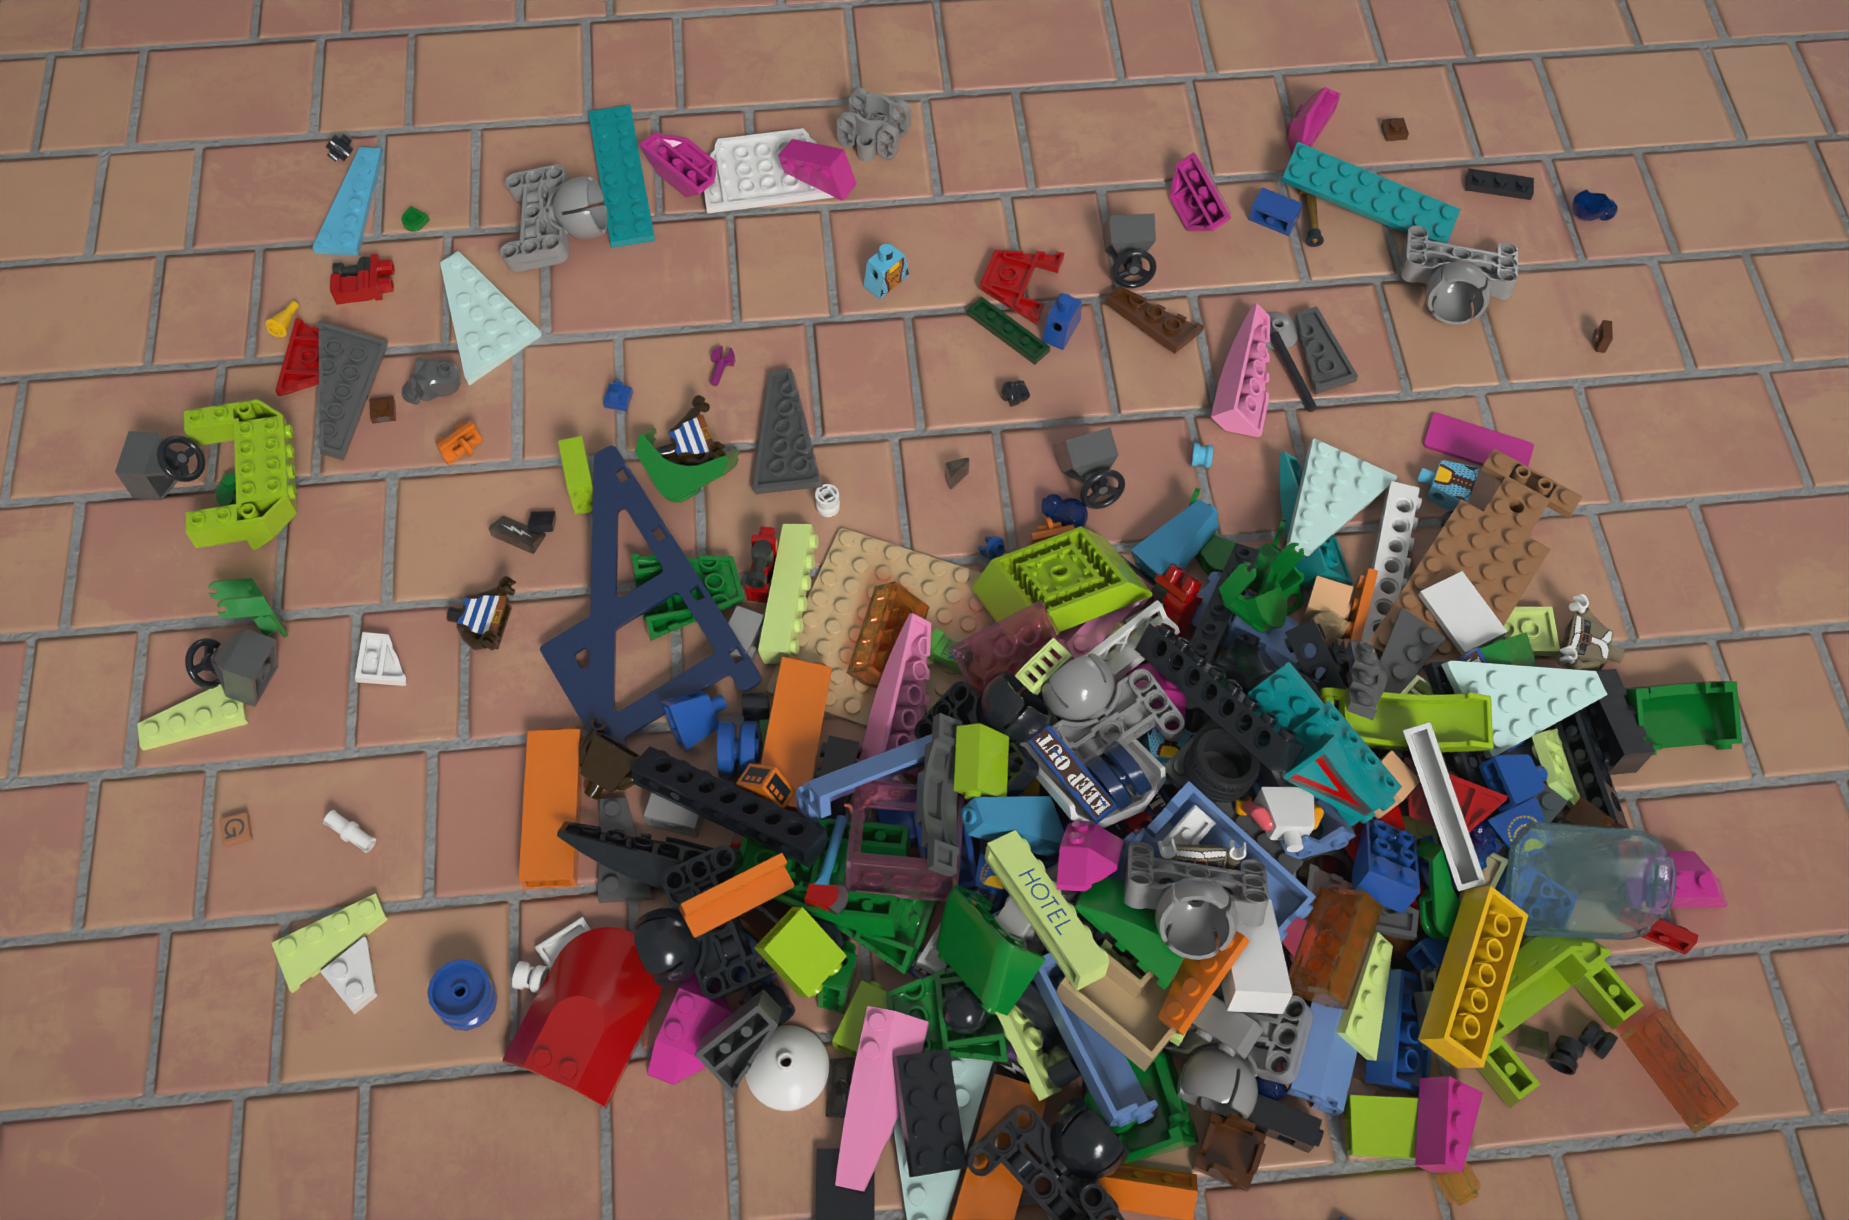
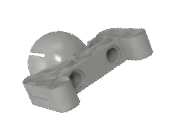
M555 164L513 173L505 179L504 184L513 199L518 203H522L520 240L504 244L499 251L500 256L511 271L520 272L563 263L570 254V239L567 234L574 238L586 240L600 237L607 231V208L605 205L578 210L579 208L587 207L589 204L604 201L602 190L593 177L578 176L571 179L562 165Z
M1411 226L1402 248L1401 277L1408 282L1427 284L1425 290L1426 304L1436 319L1452 325L1467 324L1472 321V302L1474 307L1473 319L1475 320L1485 312L1491 296L1502 300L1511 297L1518 278V248L1511 243L1503 242L1498 245L1496 253L1430 241L1428 240V231L1425 228Z
M1091 653L1088 656H1080L1065 664L1050 677V683H1045L1042 688V696L1046 706L1056 717L1061 719L1051 728L1084 766L1095 755L1106 760L1104 749L1114 741H1118L1125 747L1155 726L1162 736L1169 741H1178L1185 734L1183 716L1152 674L1145 669L1133 671L1115 685L1114 675L1110 667L1101 657ZM1140 680H1145L1149 683L1145 688L1141 689L1135 686ZM1155 701L1164 703V706L1160 709H1152L1150 707ZM1170 722L1180 724L1179 728L1174 731H1170L1165 727ZM1115 730L1120 733L1115 739L1106 738L1109 731Z
M1133 842L1128 847L1125 864L1123 900L1126 905L1132 908L1156 909L1155 922L1158 934L1172 952L1188 959H1207L1217 955L1218 949L1222 952L1229 946L1236 934L1238 923H1243L1250 927L1263 925L1269 900L1266 867L1263 863L1253 859L1243 860L1238 871L1154 858L1153 847L1143 842ZM1163 878H1171L1172 880L1165 881V880H1162V879H1163ZM1216 932H1217L1218 937H1219V943H1220V944H1219V948H1218V942H1217V939H1216V936H1215V933H1216Z
M1297 995L1291 996L1284 1013L1278 1014L1277 1018L1252 1012H1242L1255 1020L1263 1029V1032L1245 1059L1237 1054L1232 1058L1218 1048L1220 1044L1213 1039L1208 1043L1195 1034L1197 1029L1193 1024L1188 1028L1179 1046L1176 1044L1170 1045L1171 1042L1169 1041L1164 1048L1171 1055L1188 1059L1178 1076L1177 1095L1179 1098L1191 1105H1195L1199 1096V1107L1202 1110L1224 1117L1231 1113L1247 1119L1257 1103L1258 1086L1255 1077L1259 1076L1262 1079L1281 1084H1290L1296 1080L1313 1022L1312 1010ZM1303 1008L1299 1016L1292 1017L1295 1009ZM1295 1035V1039L1291 1044L1284 1045V1041L1288 1036ZM1286 1062V1069L1283 1072L1277 1073L1278 1065Z

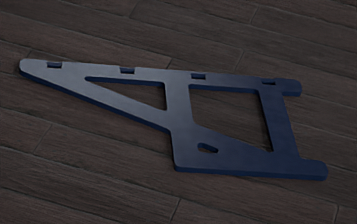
M608 446L597 452L594 456L590 616L540 647V652L586 730H591V720L597 718L596 728L602 727L604 722H606L607 731L605 734L628 748L626 739L665 715L660 701L696 690L704 691L725 677H731L741 691L748 692L761 683L762 677L615 446ZM623 469L629 479L621 483L616 474ZM626 510L663 567V571L623 597H618V517L620 511ZM660 527L666 538L658 542L653 532ZM698 587L704 598L696 602L690 592ZM680 595L714 648V653L623 710L615 711L617 630L672 596ZM735 649L738 650L743 658L737 664H735L730 656V653L735 651ZM583 650H589V666L586 669L580 668L575 659L576 655Z

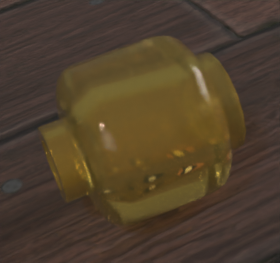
M1465 1162L1463 1172L1440 1173L1436 1177L1438 1186L1450 1203L1457 1202L1458 1206H1461L1479 1196L1477 1191L1481 1187L1480 1181L1467 1162Z

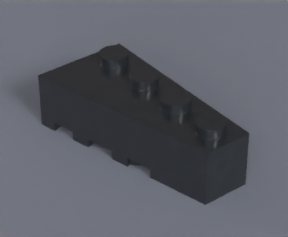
M1617 670L1596 671L1607 695L1586 706L1609 774L1636 773L1655 753L1653 745L1646 744L1643 738L1646 737L1647 733L1643 725L1638 726L1635 721L1637 712L1633 705H1628L1626 702L1628 693Z
M829 735L828 741L822 743L820 757L823 758L821 768H816L814 779L857 763L856 759L860 758L862 749L860 742ZM852 793L831 801V815L824 818L819 816V820L837 819L838 815L846 817L844 804H850Z

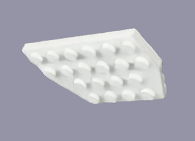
M804 128L717 139L714 146L715 150L710 155V157L717 161L715 183L704 190L707 214L834 198L784 173L778 158L779 153L791 139L815 144L817 142L809 137Z

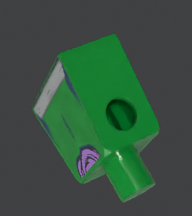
M843 941L842 951L847 957L841 962V969L836 974L829 975L822 983L824 986L818 993V1007L842 1014L845 1013L857 973L858 955L855 954L857 947L854 943Z

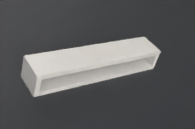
M1431 722L1403 730L1458 891L1486 884Z

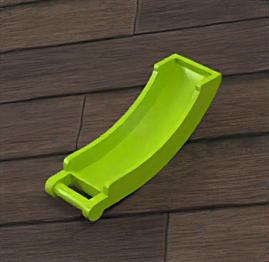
M1337 688L1320 689V696L1324 704L1330 700L1334 705V699L1339 700V712L1370 749L1410 752L1403 730L1429 722L1432 724L1441 752L1493 749L1491 696L1476 693L1415 695L1383 692L1376 706L1377 712L1373 720L1346 710L1344 699L1348 688L1345 690Z

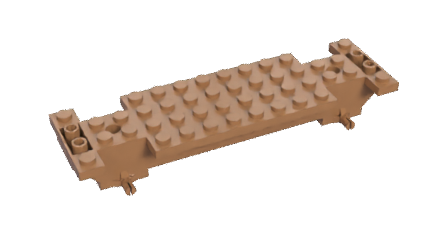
M1494 448L1481 471L1502 483L1484 510H1480L1464 500H1460L1368 644L1373 646L1376 654L1381 657L1401 608H1404L1446 637L1425 665L1431 662L1455 661L1461 657L1460 652L1418 596L1420 591L1463 571L1504 626L1550 551V548L1530 538L1532 529L1546 507L1569 519L1583 496ZM1423 666L1417 675L1429 683L1425 667ZM1414 687V689H1416L1418 692L1425 695L1423 692ZM1334 699V706L1337 705L1339 700Z

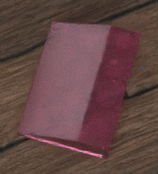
M1042 600L950 646L966 683L978 688L981 692L989 680L1000 672L1006 671L1015 676L1052 638H1055L1071 653ZM1052 648L1050 653L1059 661L1062 657ZM1046 656L1042 659L1050 668L1054 666ZM1039 665L1035 667L1042 675L1046 673ZM1032 673L1028 675L1034 683L1038 681ZM1024 686L1018 694L1020 695L1027 687Z

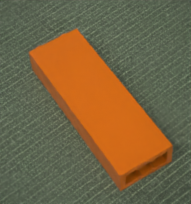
M782 657L760 765L776 767L796 790L798 787L803 786L804 783L812 780L832 667L826 666L821 662L810 663L801 661L797 657ZM795 791L784 809L794 811L802 817L797 811Z
M564 727L561 730L538 728L535 731H527L518 879L523 889L578 886L579 851L557 837V832L565 821L580 823L582 775L580 771L582 767L579 765L578 747L583 740L580 729Z
M994 1073L974 1144L1016 1105H1027L1042 1119L1047 1098L1039 1101L1037 1095L1032 1091L1030 1084ZM1021 1111L1017 1114L1015 1119L1017 1126L1025 1127L1028 1125L1030 1115L1027 1111ZM1005 1132L996 1134L994 1145L998 1148L1005 1147L1009 1141L1008 1134ZM1025 1142L1026 1145L1024 1147L1032 1155L1033 1150ZM984 1153L976 1154L972 1160L973 1167L977 1169L985 1167L988 1160L987 1155ZM1002 1163L986 1176L973 1174L967 1166L952 1220H1014L1023 1186Z

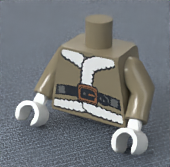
M1584 594L1573 596L1575 602L1570 603L1569 609L1577 611V614H1574L1567 624L1562 649L1559 650L1561 654L1558 665L1570 667L1573 670L1599 671L1608 660L1620 663L1625 650L1611 645L1613 638L1612 630L1606 628L1588 608V598Z
M1171 839V845L1164 847L1162 841H1158L1161 859L1237 870L1241 859L1246 856V843L1243 842L1241 848H1234V840L1229 842V852L1225 845L1175 844L1174 839Z

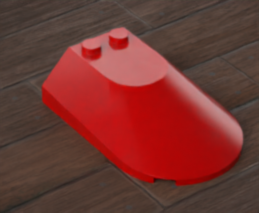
M601 927L586 931L572 939L555 959L502 1059L503 1063L527 1069L578 1092L606 1109L657 1006L662 991V986L657 985L653 981L654 975L648 974L641 962L634 941V933L618 927Z

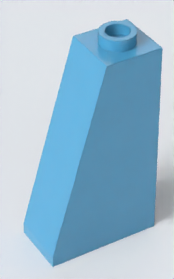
M1201 499L1187 507L1131 549L1136 565L1153 581H1155L1157 574L1165 575L1171 565L1179 566L1185 570L1220 527L1217 520L1218 512L1211 504L1207 505Z
M1051 796L974 797L960 810L969 836L993 841L1016 830L1021 838L1027 840L1032 853L1054 857L1060 851L1064 830Z

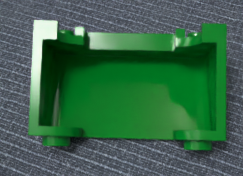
M1704 681L1625 688L1628 693L1626 702L1628 705L1634 706L1637 712L1635 721L1638 726L1643 725L1647 733L1646 737L1643 738L1646 744L1653 745L1655 750L1653 755H1657V750H1662V748L1715 745L1716 750L1732 749V744L1742 743L1737 681Z
M953 885L946 898L936 944L937 956L941 961L950 965L982 1001L980 1005L984 1010L991 1014L998 1012L1008 1016L1046 959L1036 950L1031 952L1023 949L1024 942L1011 936L989 913L993 904L987 897L958 885Z
M1163 1048L1145 1072L1126 1057L1144 1093L1156 1100L1158 1106L1157 1116L1152 1123L1148 1125L1133 1124L1130 1129L1117 1135L1122 1141L1123 1146L1129 1150L1128 1157L1123 1164L1197 1144L1198 1135L1188 1104L1177 1095L1178 1073L1172 1055Z

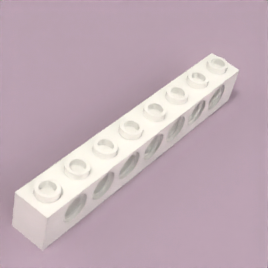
M1391 481L1385 493L1371 569L1378 570V575L1361 641L1366 643L1370 641L1407 583V579L1403 578L1404 572H1408L1411 558H1407V554L1412 551L1415 538L1411 537V533L1415 532L1418 518L1414 516L1415 512L1419 511L1422 498L1418 497L1419 487Z

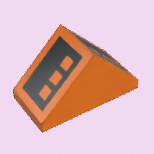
M752 763L748 765L735 785L745 791L753 792L764 800L773 801L782 808L786 807L796 791L776 767Z

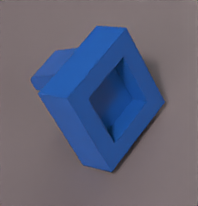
M613 381V384L609 383L603 401L604 408L627 411L633 395L632 387L625 386L623 382Z

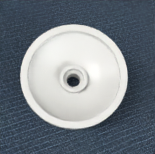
M793 1025L778 1026L762 1051L755 1058L747 1074H745L748 1087L756 1099L769 1108L780 1111H793L803 1108L818 1098L827 1084L830 1070L828 1054L821 1040L809 1030ZM787 1058L792 1062L788 1067H784L781 1065L783 1059Z

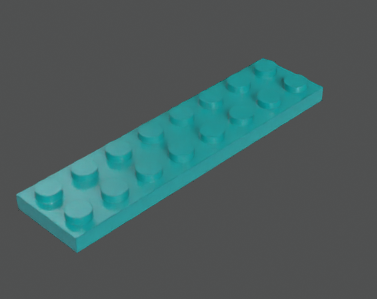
M631 105L588 111L600 185L604 196L603 203L607 208V227L611 248L655 241Z
M1297 142L1280 181L1405 234L1408 233L1411 226H1421L1428 231V240L1448 244L1461 210L1300 142Z

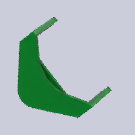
M649 428L639 435L635 448V453L659 493L668 501L674 503L686 501L699 494L701 487L727 474L736 467L739 460L737 456L740 454L739 450L733 449L725 456L697 466L675 464L663 458L654 448L653 444L656 440L654 435L657 434V430L654 428Z
M1195 488L1189 506L1197 501L1200 493L1199 488ZM1282 518L1273 541L1275 546L1278 545L1287 519ZM1212 535L1195 556L1208 576L1212 572H1223L1235 542Z
M1294 542L1287 545L1267 567L1261 589L1253 597L1241 595L1256 577V568L1251 569V572L1247 570V567L1251 565L1249 562L1240 564L1219 587L1225 607L1259 633L1267 632L1270 628H1281L1285 623L1288 605L1280 582L1304 556L1303 548L1299 549V552L1295 550L1299 543Z
M252 578L217 580L209 584V589H217L216 593L209 592V596L215 600H221L217 607H226L224 612L218 611L219 616L222 618L252 617L263 635L271 637V634L279 630L283 637L288 636Z
M1427 839L1418 842L1419 846L1416 847L1417 858L1429 863L1430 885L1419 898L1421 925L1429 937L1449 941L1461 902L1452 887L1448 860L1444 848Z

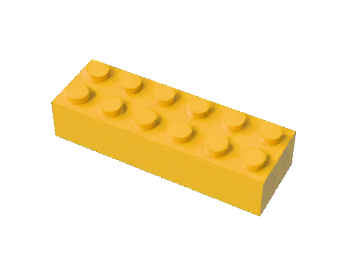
M1492 886L1465 889L1418 1038L1419 1041L1456 1068H1484L1528 919V914Z

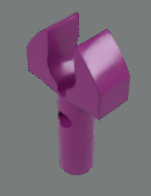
M723 346L716 348L712 352L711 361L716 363L710 379L711 385H719L726 366L734 367L736 360L732 348L729 349L728 355L721 359Z

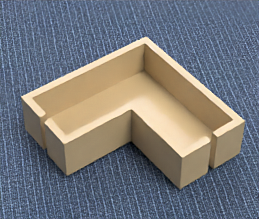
M1107 953L1109 965L1105 977L1077 991L1067 977H1065L1061 981L1056 993L1065 1006L1145 1072L1176 1034V1031L1164 1025L1158 1019V1015L1177 972L1164 990L1157 984L1159 978L1150 970L1139 980Z

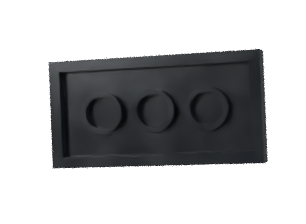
M950 1049L892 1057L909 1177L967 1168Z

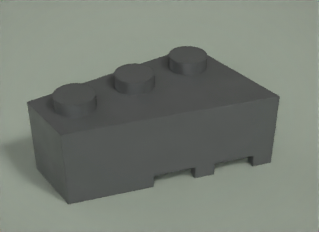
M763 989L700 1038L694 1055L732 1095L778 1026L782 1008Z

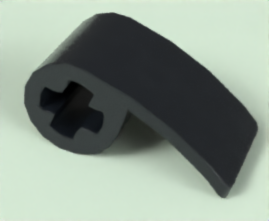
M768 692L742 693L744 722H757L758 738L761 742L759 721L769 719Z

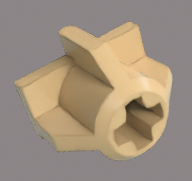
M1334 611L1318 613L1312 618L1319 619L1330 645L1337 638L1343 637L1350 624Z

